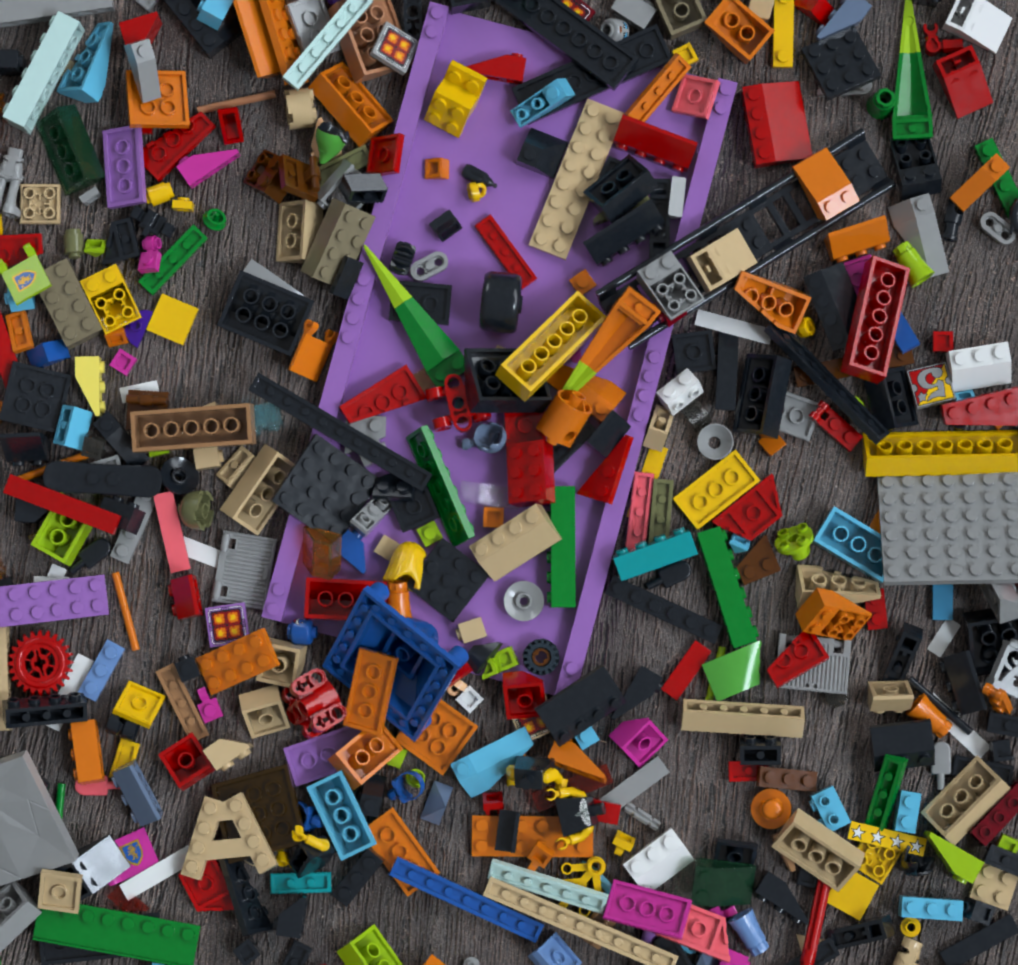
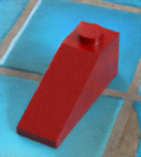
M511 53V55H503L466 67L487 77L488 80L519 85L523 83L526 58L522 54Z

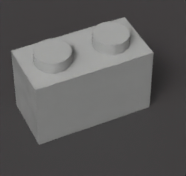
M616 0L610 9L611 14L624 20L638 31L646 29L657 12L655 5L648 0Z

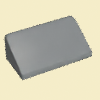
M672 176L668 216L673 220L681 218L683 214L686 178Z

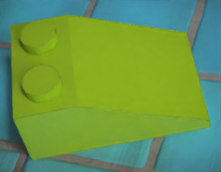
M925 830L923 834L947 870L953 874L952 878L965 885L967 882L973 884L985 862L936 834Z

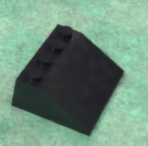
M163 0L209 59L243 34L233 3L217 31L197 20L199 15L197 8L201 0Z
M240 270L217 326L293 358L304 332V322L309 318L315 301Z
M465 348L464 350L465 389L470 413H543L552 401L548 383L546 381L524 402L495 376L500 365L517 348Z
M992 609L963 613L967 650L970 651L977 676L988 675L991 673L999 654L1002 641H1010L1011 638L1018 640V618L999 624ZM1016 651L1010 652L1007 657L1011 667L1015 666L1011 661V657L1015 660L1018 659ZM1004 666L1002 672H1007L1008 669Z

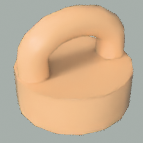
M459 680L454 684L458 689L453 691L451 686L447 689V692L451 696H458L468 686L465 682Z

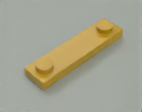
M774 0L773 29L775 31L773 33L772 68H793L794 0Z

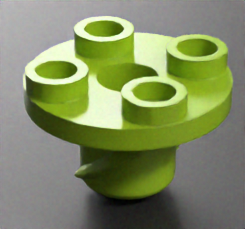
M800 523L788 529L783 528L777 532L778 537L775 540V547L780 554L791 555L796 561L808 557L810 544L814 540V533L807 523Z

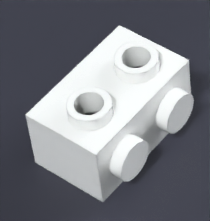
M686 368L659 389L656 394L661 404L674 416L700 396L704 390L699 380Z

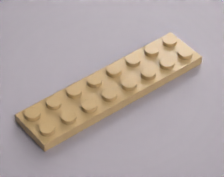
M587 99L530 240V247L566 261L590 201L583 191L599 179L622 115L624 114L623 112Z

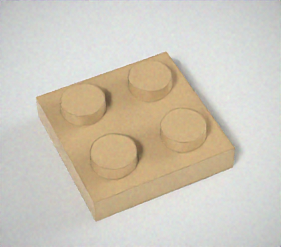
M984 863L971 886L968 897L1008 911L1018 877Z
M42 869L37 908L78 914L83 874Z

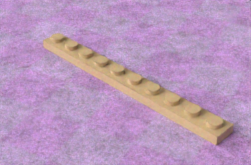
M492 876L483 894L487 898L645 965H676L679 957L676 954Z

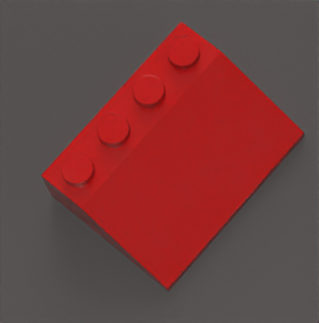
M799 81L762 83L742 87L740 93L754 169L803 161L813 155Z

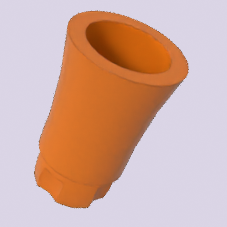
M397 579L395 581H388L390 595L387 598V604L405 618H413L407 580Z
M925 693L918 696L913 701L911 710H907L905 713L914 720L930 719L932 733L939 738L944 737L953 725L929 700Z

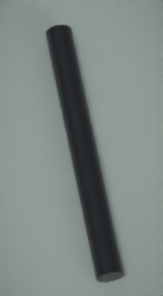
M913 676L908 680L909 684L920 694L925 693L939 711L967 735L973 731L967 723Z

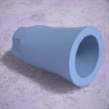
M753 908L745 909L728 920V923L736 931L752 956H757L769 948Z

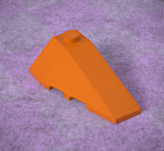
M742 270L733 288L776 327L796 334L811 300V297L802 291Z
M562 365L547 380V383L557 391L562 390L574 368ZM593 376L578 390V392L586 397V401L592 407L593 412L590 416L600 424L627 394L613 382L597 376Z

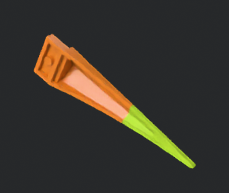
M628 286L618 300L615 301L562 390L578 391L605 365L642 334L661 313V309Z

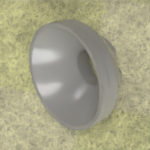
M715 423L705 426L697 437V446L700 453L711 460L725 458L733 448L732 433L721 424ZM712 437H717L720 440V446L716 449L711 448L708 444L709 439Z

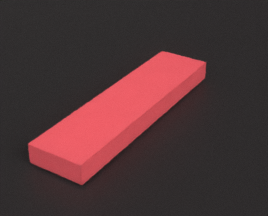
M634 472L625 547L628 550L635 548L636 543L647 539L654 481L653 473Z
M168 491L156 494L153 498L170 572L175 573L191 569L174 493Z

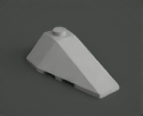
M929 193L888 207L894 229L905 242H910L926 264L935 272L930 278L949 273Z

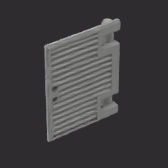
M224 530L213 586L212 602L224 604L245 602L248 608L263 610L269 590L277 539ZM230 538L236 539L235 549L228 548ZM222 586L228 587L226 597L220 596Z
M779 633L777 658L787 649L785 648L786 643H791L798 635L793 636ZM817 637L827 652L829 659L779 687L847 695L851 640L842 641ZM834 648L843 649V654L833 653Z

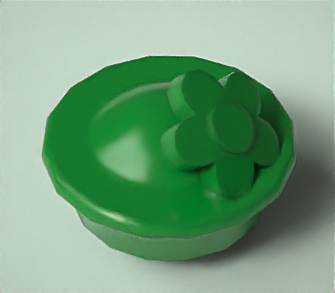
M210 209L203 214V222L209 229L220 231L226 226V216L219 209Z

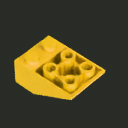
M117 264L80 281L105 335L142 318Z

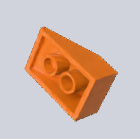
M722 0L704 22L716 37L745 64L754 57L775 31L740 0Z
M827 147L792 166L819 220L827 221L860 201L851 182Z
M384 725L381 736L361 731L327 760L337 772L343 771L350 788L355 790L401 752L403 748Z

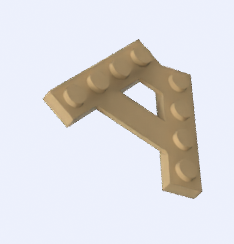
M243 792L224 802L211 797H204L181 875L202 880L207 860L246 856L251 857L259 874H263L279 865ZM233 820L241 838L214 841L219 822Z

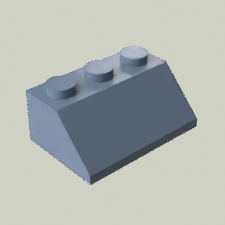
M135 759L112 772L113 776L111 779L116 788L120 787L123 793L121 798L126 806L129 805L133 812L130 815L135 823L144 826L162 818L163 810Z

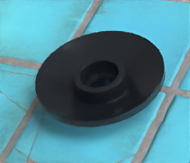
M172 457L165 461L161 467L162 483L170 492L177 495H186L197 487L199 474L195 465L188 459Z

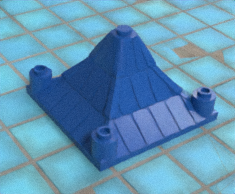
M375 582L370 587L367 585L362 590L322 667L350 689L359 647L399 657L386 719L415 742L432 723L431 716L457 671L468 662L469 655L461 646H454L448 652L438 645L437 629L426 621L405 618L403 615H400L398 611L385 602L390 595L388 587L382 582Z

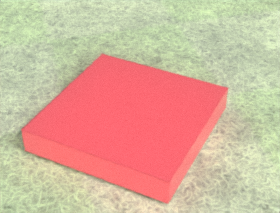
M685 74L681 79L671 111L676 114L709 120L720 82L714 79Z

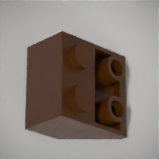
M264 149L258 156L252 169L247 173L243 183L266 198L280 204L287 194L286 191L281 190L278 163L280 156Z

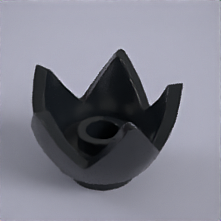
M909 845L905 847L901 856L900 867L906 875L919 877L934 872L932 869H928L935 857L910 854L908 852L911 847Z

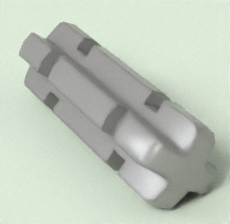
M629 802L624 807V812L629 815L632 814L635 819L643 824H648L654 831H657L660 827L661 822L659 820L653 819L651 815L640 808H636L634 804Z

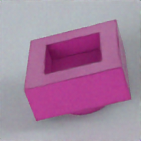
M120 348L109 365L125 376H128L138 359Z

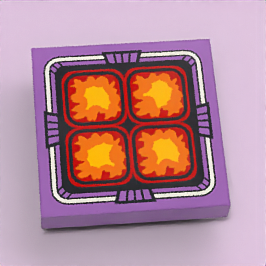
M245 602L205 608L210 648L224 646L250 634Z

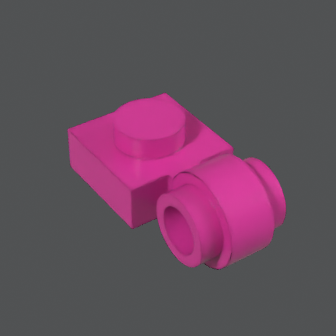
M155 235L147 236L142 240V247L147 252L140 253L138 271L141 274L159 272L162 254L158 251L162 247L161 239Z

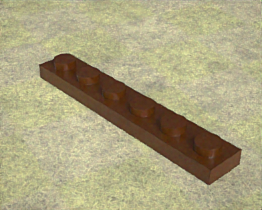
M898 346L893 347L888 369L914 364L912 350L902 354ZM843 358L821 362L837 379L852 377V375L840 372ZM799 367L793 368L797 388L815 384Z

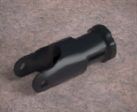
M948 199L944 217L945 226L941 240L955 243L958 241L956 236L958 227L961 226L964 212L959 208L956 212L954 203L950 199Z

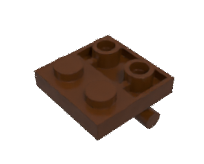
M282 154L278 158L281 190L314 203L318 199V192L320 191L319 181L321 180L317 157L310 156L309 165Z
M128 390V395H126V403H128L126 430L131 431L130 412L168 409L169 392Z

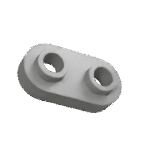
M987 212L979 220L980 228L999 244L1009 245L1014 241L1016 237L1015 231L1010 234V224L996 213ZM986 220H991L992 226H987ZM1002 232L1008 234L1007 239L1002 238Z
M434 252L414 262L410 268L412 278L422 282L443 272L448 266V258L442 252ZM440 259L442 264L436 266L434 264L435 260ZM420 268L424 270L422 275L417 274V270Z

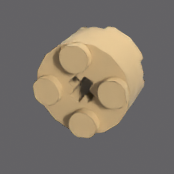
M301 88L298 91L295 89L284 90L289 130L316 126L317 112L313 103V88Z

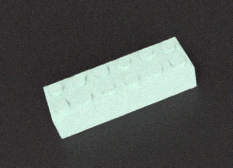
M60 11L51 17L47 33L44 32L42 34L38 50L33 51L29 67L23 70L20 84L14 87L12 91L13 97L10 103L7 102L2 111L3 118L9 125L29 135L34 129L85 32L80 21Z

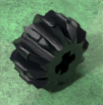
M399 241L396 244L389 270L397 275H407L415 255V246L408 242Z

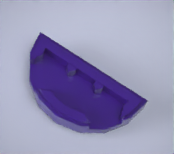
M139 311L142 318L126 325V336L136 348L140 346L153 311Z

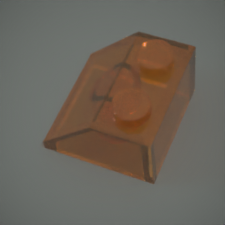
M304 526L303 564L312 576L331 580L341 570L342 534Z

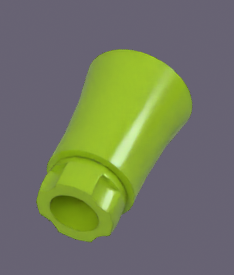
M909 241L900 244L892 251L897 258L898 264L910 268L908 281L911 288L920 285L935 273Z

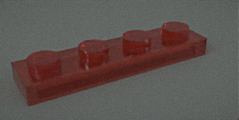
M607 764L598 766V768L605 774L606 784L576 775L568 778L567 787H574L589 793L614 782ZM555 784L531 793L538 812L556 806L555 800L549 801L545 799L553 796L552 791H545V789H554Z

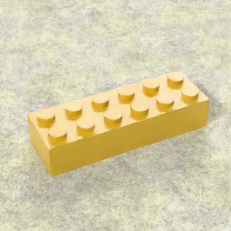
M577 290L500 365L495 376L526 402L598 331L606 315Z

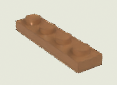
M174 663L156 671L158 679L186 735L193 732L198 741L210 735L185 684L181 682Z

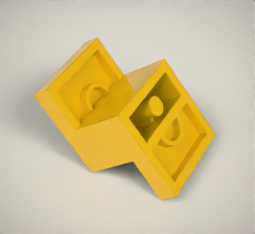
M452 60L444 79L434 92L424 120L459 138L468 118L478 104L488 78Z

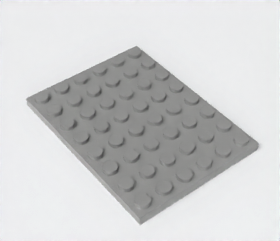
M1018 472L877 477L884 586L1018 583Z

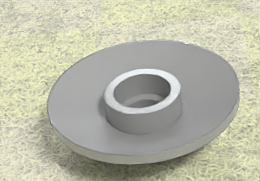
M516 582L507 589L504 595V607L507 613L518 621L532 620L543 609V593L532 582ZM525 597L528 600V603L526 605H521V598Z

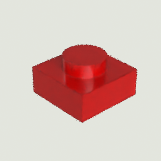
M953 331L932 332V352H948L953 350Z

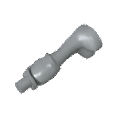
M8 147L7 155H3L4 160L0 166V214L2 210L4 216L20 219L21 210L16 206V199L20 183L24 179L22 175L24 163L22 156L24 151ZM7 182L10 184L6 201L2 209V198Z

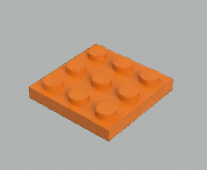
M126 70L125 80L129 128H189L190 120L185 71L157 70L161 98L142 103L132 70Z
M441 699L431 716L432 723L415 742L402 731L399 732L395 739L401 746L441 775H444L478 726Z

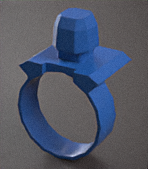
M406 771L391 781L393 788L387 792L390 800L399 798L405 804L423 793L425 789L424 780L419 773ZM403 774H411L417 778L420 784L418 796L413 797V794L407 791L403 783Z
M298 801V804L304 808L306 820L303 824L305 832L324 827L316 807H308L306 803Z

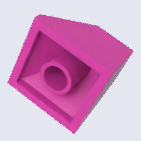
M649 718L623 721L609 735L639 768L668 741L665 735Z

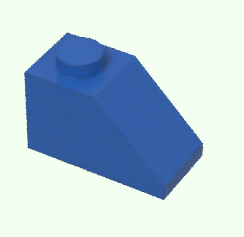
M347 530L332 548L362 574H365L367 572L365 547L361 541L363 537L355 530L352 532Z

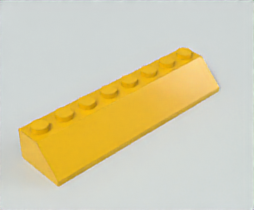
M1018 430L890 432L877 445L865 433L862 435L865 477L1018 472Z

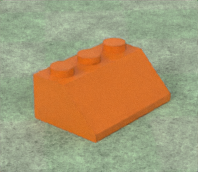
M885 215L828 233L824 238L830 261H837V263L849 260L848 257L852 255L856 257L866 255L867 250L870 249L875 251L882 250L890 242Z

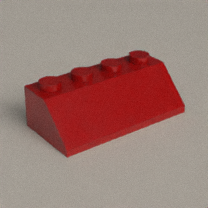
M624 114L613 140V144L616 145L617 149L627 152V150L635 152L634 155L639 158H651L655 164L661 166L667 164L672 166V170L679 173L688 171L698 142Z
M306 577L304 618L346 621L362 590L367 585L370 587L375 582H382L387 586V582Z

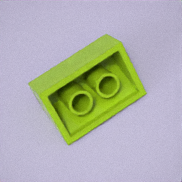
M49 511L30 545L71 566L93 527Z
M375 924L337 951L345 965H403Z

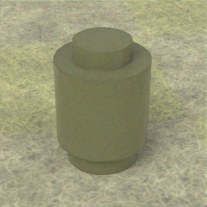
M65 230V235H63L64 255L69 256V259L81 258V255L84 254V238L81 230Z

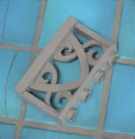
M1011 638L1010 641H1002L999 654L984 685L988 682L994 688H1001L1007 692V695L1018 700V686L1015 687L1013 685V682L1017 680L1014 676L1018 678V659L1015 660L1011 657V661L1015 665L1013 667L1009 665L1007 660L1010 652L1016 651L1018 653V640ZM1005 666L1008 669V671L1001 677L1000 680H998L1002 672V669Z

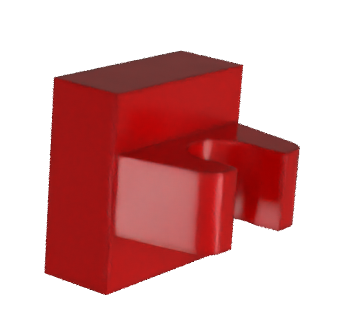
M502 791L482 793L483 810L486 812V815H490V810H497L499 815L500 809H504Z

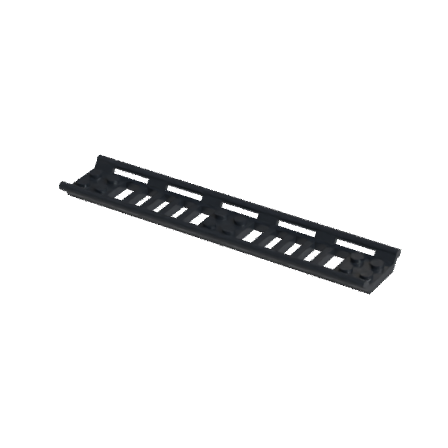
M860 128L828 148L833 155L847 146V149L835 156L834 159L851 182L858 197L870 189L874 190L859 199V202L827 221L824 220V222L792 240V237L820 221L798 179L767 198L768 194L797 177L794 170L595 291L599 305L607 316L615 301L618 300L628 286L640 293L637 288L639 283L636 279L616 290L617 287L635 277L637 271L669 251L674 253L698 237L699 240L675 254L677 260L681 258L684 260L699 285L698 290L702 294L705 291L686 258L697 248L702 249L707 246L706 243L717 236L721 238L736 228L739 229L756 260L771 250L775 251L745 270V272L755 274L896 186V183L885 173L866 141L865 131ZM797 187L815 215L807 221L789 193ZM780 197H782L799 225L789 231L773 204ZM749 207V210L745 211L741 215L737 216L736 218L732 219L731 221L727 222L726 224L717 229V226L719 224L723 223L732 216ZM764 207L782 235L772 243L769 242L753 215ZM739 274L704 295L705 300L687 310L685 316L734 287ZM663 322L640 334L627 347L629 350L634 349L668 328V326Z

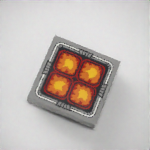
M386 21L369 55L403 76L410 65L419 41Z

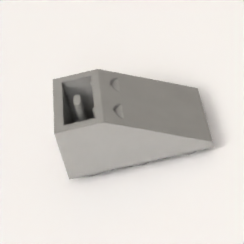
M672 251L667 252L637 271L636 280L647 296L661 309L670 321L705 300Z

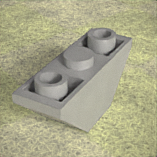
M372 499L350 520V526L366 538L392 509L390 501Z

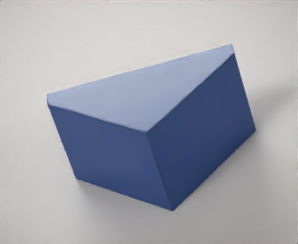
M63 339L41 343L26 352L30 364L40 368L71 358Z

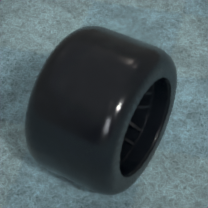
M489 271L485 274L479 327L482 330L507 334L516 332L523 296H521L522 277L520 275Z

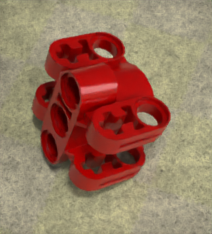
M450 374L445 378L444 390L443 386L425 390L428 403L437 399H447L450 415L432 420L435 432L451 429L453 424L458 432L465 433L471 429L472 419L474 423L491 419V413H470L465 385L457 374ZM451 379H456L459 381V386L449 388L448 382ZM457 398L462 399L464 405L462 408L457 409L453 407V401ZM466 423H469L466 428H460V427L458 426V425H464V424H466Z
M315 668L291 682L289 688L285 687L281 692L282 700L289 704L286 710L288 719L293 725H302V735L307 739H313L344 720L347 715L346 708L341 704L335 688L327 680L325 672L319 668ZM313 673L320 675V683L311 676ZM307 682L308 685L303 687V683ZM289 691H290V693L293 695V697H292V696H291V697H288V696H287V694L289 693ZM334 708L341 711V718L337 719ZM327 717L328 721L324 723L323 719ZM309 726L311 727L313 732H308L307 729L309 728Z

